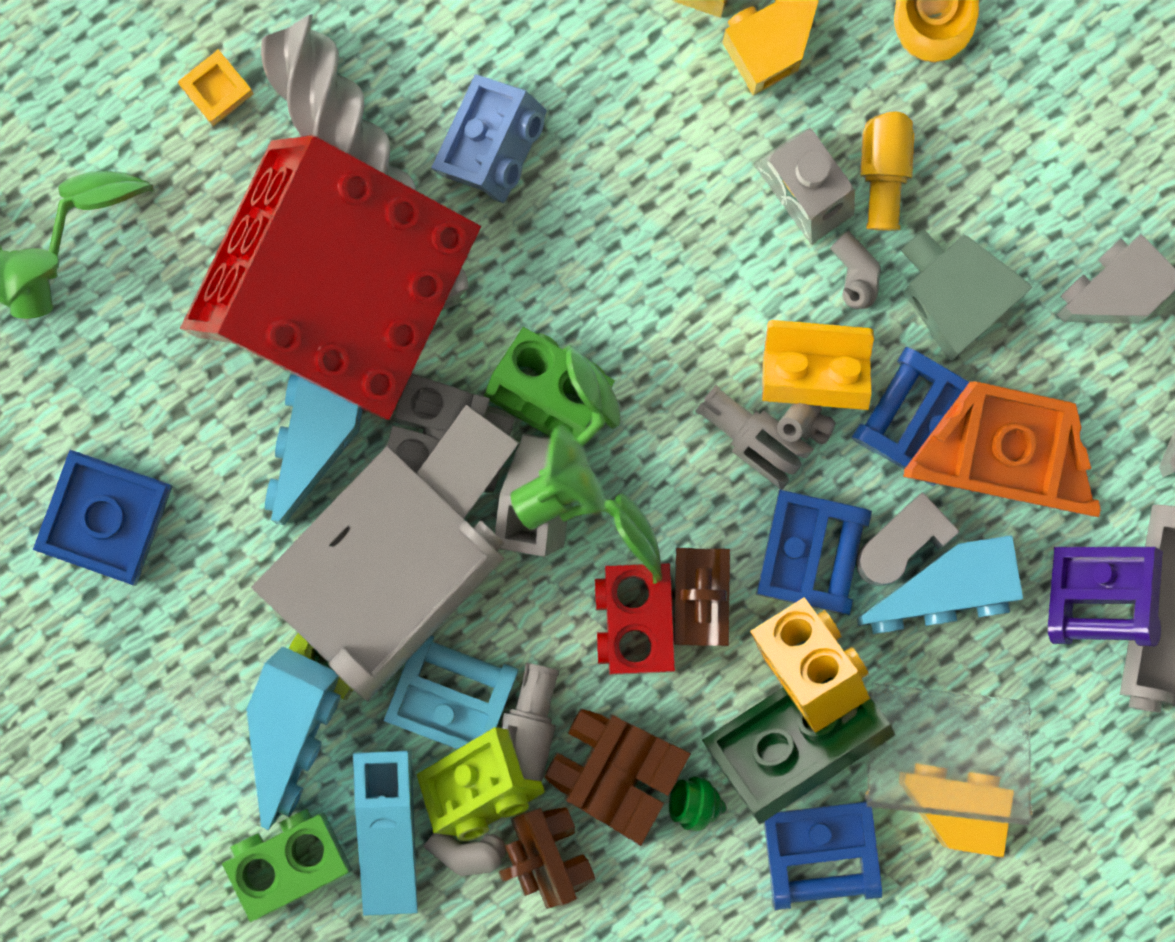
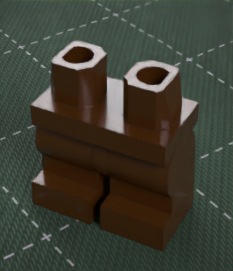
M580 708L567 733L592 746L589 754L581 766L557 752L543 777L556 789L566 794L564 799L642 846L664 803L636 788V785L640 780L669 796L691 753L612 714L606 718L601 714Z

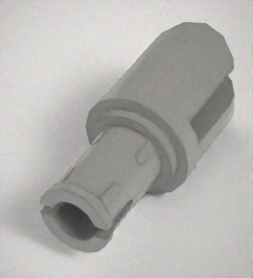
M717 385L712 388L704 398L705 401L695 411L733 439L731 445L734 448L731 452L781 490L789 482L785 473L793 475L801 467V461L797 456L808 458L814 450L801 438L794 442L781 438L777 432L779 421L764 410L761 413L756 411L752 415L721 391Z
M526 663L516 710L511 709L510 714L504 713L501 728L509 730L523 778L542 781L556 725L551 724L552 719L547 717L559 670Z

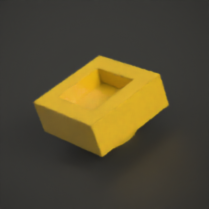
M219 49L178 81L182 90L212 126L216 125L254 94Z

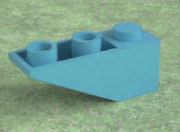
M291 374L289 377L285 397V405L293 407L289 427H280L275 448V457L283 459L279 480L270 479L265 499V510L273 511L271 521L279 525L287 523L359 432L363 412L362 408L294 374Z
M1012 535L959 543L951 547L857 618L858 626L871 624L872 633L879 634L905 629L903 619L924 616L925 626L955 622L957 621L956 611L977 608L978 618L1010 613L1009 602L1023 599Z
M283 646L264 663L246 709L261 827L267 830L274 825L282 814L290 817L294 812L303 792V787L296 785L302 769L305 771L310 770L322 745V742L315 739L321 723L325 725L329 723L340 701V695L334 693L340 676L334 670Z
M412 750L353 753L355 815L363 916L418 913Z

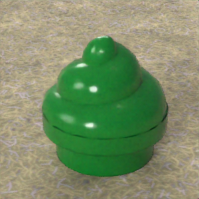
M693 776L688 780L681 779L677 781L669 798L670 818L673 822L680 823L685 830H704L727 810V806L721 799L718 790L712 786L711 782L701 777Z

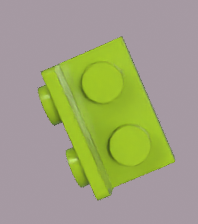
M497 727L492 728L416 774L433 833L454 835L461 841L483 836L489 831L488 825L500 818L512 817L523 813L529 808L528 802L545 793L542 781L523 778L509 730Z

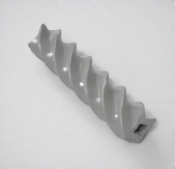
M313 14L307 15L286 29L265 36L262 39L260 54L263 69L275 91L287 101L289 115L301 136L314 135L416 190L413 179L406 172L389 165L390 141L387 134L381 127L363 120V92L355 82L337 74L339 61L337 46L326 35L311 30ZM463 268L452 287L442 311L464 300L460 296L469 287L468 278Z

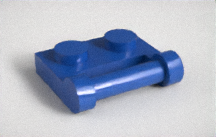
M908 347L904 348L897 362L900 364V367L865 425L859 424L851 437L861 446L879 454L904 470L969 383L925 355ZM918 376L923 377L933 384L896 443L884 436ZM926 482L932 487L936 485L935 483Z
M779 490L756 595L790 603H796L805 597L812 608L850 616L853 599L848 598L863 527H869L872 511ZM828 519L842 522V528L828 593L813 590Z
M871 801L780 811L764 821L771 893L775 911L791 909V903L856 895H864L865 900L882 898V884ZM860 858L861 873L788 881L787 866Z

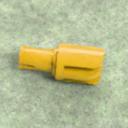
M898 111L887 112L871 118L866 122L863 130L860 176L865 177V182H870L868 223L866 224V229L900 230L901 184H906L907 179H912L914 130L912 120L906 114Z

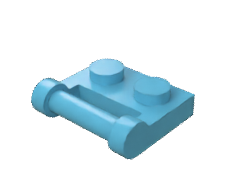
M431 635L406 661L383 721L459 749L498 726L519 669L505 663L500 668L433 642L434 636ZM424 663L433 664L493 687L494 690L489 703L419 677Z

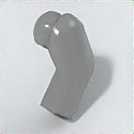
M847 231L830 249L848 268L845 287L842 293L844 302L850 308L865 309L871 306L878 296L881 268L878 261L850 231Z
M802 403L792 404L777 424V432L781 438L789 442L797 441L801 437L806 441L811 438L819 444H824L829 440L834 430L835 422L831 417L821 414V406Z
M433 833L423 846L460 876L493 872L500 867L501 859L504 858L507 852L504 841L494 834H486L480 842L461 844L452 835Z

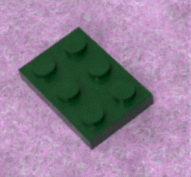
M835 677L828 678L824 680L821 684L828 683L832 681ZM782 687L702 741L760 825L896 734L890 722L871 697L866 702L815 733Z

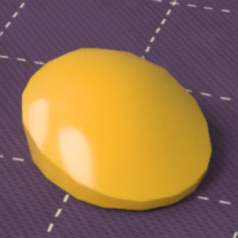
M896 0L894 23L896 33L903 48L910 55L922 61L934 63L951 59L966 47L974 34L979 16V0ZM942 13L941 15L936 17H929L931 15Z

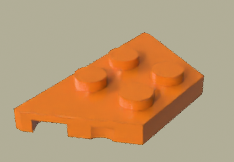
M970 381L906 466L903 475L906 478L1093 517H1099L1101 511L1099 500L1093 499L1086 470L1091 469L1087 449L1080 440L1082 427L1076 403L981 382Z

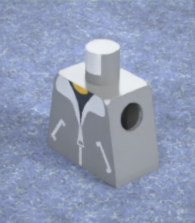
M810 128L794 135L754 163V166L811 245L854 216L855 190L815 132Z

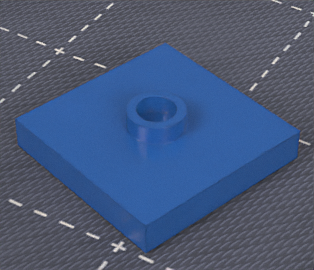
M69 450L33 550L136 586L173 486Z

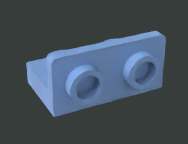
M475 74L431 169L440 176L480 189L493 200L504 203L511 189L519 182L522 165L533 142L539 138L543 130L544 118L547 113L546 109L526 90Z

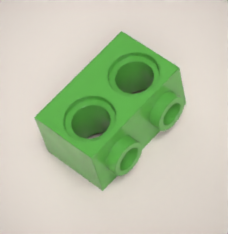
M523 326L492 373L483 397L490 398V402L549 437L552 436L555 428L562 425L577 439L590 426L592 421V411L584 403H574L565 396L567 393L579 396L569 377L566 353L549 336L534 333ZM593 363L601 371L612 388L615 380L605 375V372ZM518 367H529L536 371L539 376H528Z
M307 808L279 822L283 833L263 842L260 833H257L230 847L234 857L223 862L222 865L250 922L352 871L325 813L312 817ZM312 834L323 843L324 854L318 864L308 865L298 858L296 844L302 835ZM255 859H264L274 868L275 879L268 889L256 888L248 879V867Z

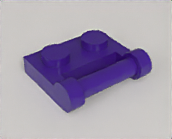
M1054 547L1048 616V637L1052 644H1071L1074 639L1135 640L1138 646H1157L1161 637V623L1158 612L1163 551L1156 547ZM1073 603L1135 604L1134 619L1074 618L1072 615Z

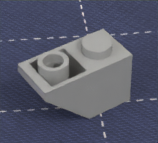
M1142 234L1129 245L1120 238L1098 259L1105 268L1090 281L1083 274L1060 296L1067 304L1056 315L1063 322L1138 324L1175 291V268Z
M528 434L523 435L499 495L495 534L504 542L499 549L545 557L564 547L567 521L564 522L558 516L534 530H529L518 518L510 499L512 491L540 476L539 471L546 467L551 438Z

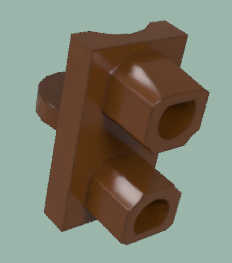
M676 548L674 645L729 646L730 549Z
M563 807L542 812V809L538 808L511 818L519 840L505 845L512 865L498 871L502 882L517 877L525 896L536 891L540 892L546 909L558 905L563 906L577 900L575 893L595 880V875L589 860L584 854L562 862L555 842L575 834V825L569 810Z

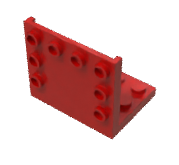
M314 135L272 140L180 329L197 338L233 343L382 419L390 420L482 226Z

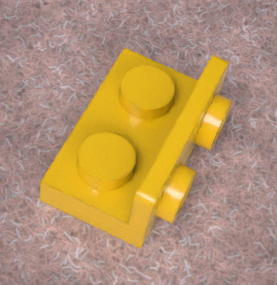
M770 320L767 325L763 354L762 401L869 410L871 400L870 359L874 342L873 329Z

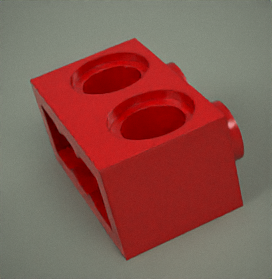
M670 563L661 564L662 581L656 584L653 583V574L644 564L605 566V578L595 579L596 611L606 610L607 632H597L598 664H609V675L675 672ZM629 578L642 581L648 590L646 603L638 608L624 606L617 595V588L621 582ZM629 632H640L650 642V653L641 662L628 661L620 652V640Z

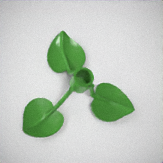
M115 171L87 172L61 183L58 191L63 199L58 203L49 251L29 248L9 252L3 250L0 245V302L10 307L11 315L16 318H38L50 313L53 310L49 280L58 277V253L68 211L73 207L81 210L109 207L144 192H153V184L138 177Z
M567 346L562 351L566 353L569 377L581 400L592 411L591 424L577 439L565 426L561 425L553 430L548 448L546 467L539 471V477L510 493L512 506L520 521L529 530H534L558 516L566 522L575 516L607 512L614 517L615 526L623 541L653 574V583L656 584L662 581L661 559L658 542L650 522L639 506L624 493L617 495L615 501L605 500L602 486L589 464H587V457L582 448L605 423L611 429L620 426V410L616 396L601 371L574 347ZM577 500L581 505L572 506L571 503Z

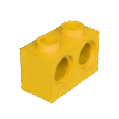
M805 597L750 631L764 661L815 733L870 699L862 681V678L869 674L863 661L853 647L843 651L836 641L842 637L830 615L825 610L816 614ZM802 641H807L800 646H796L798 643ZM835 677L832 681L821 684L824 680Z

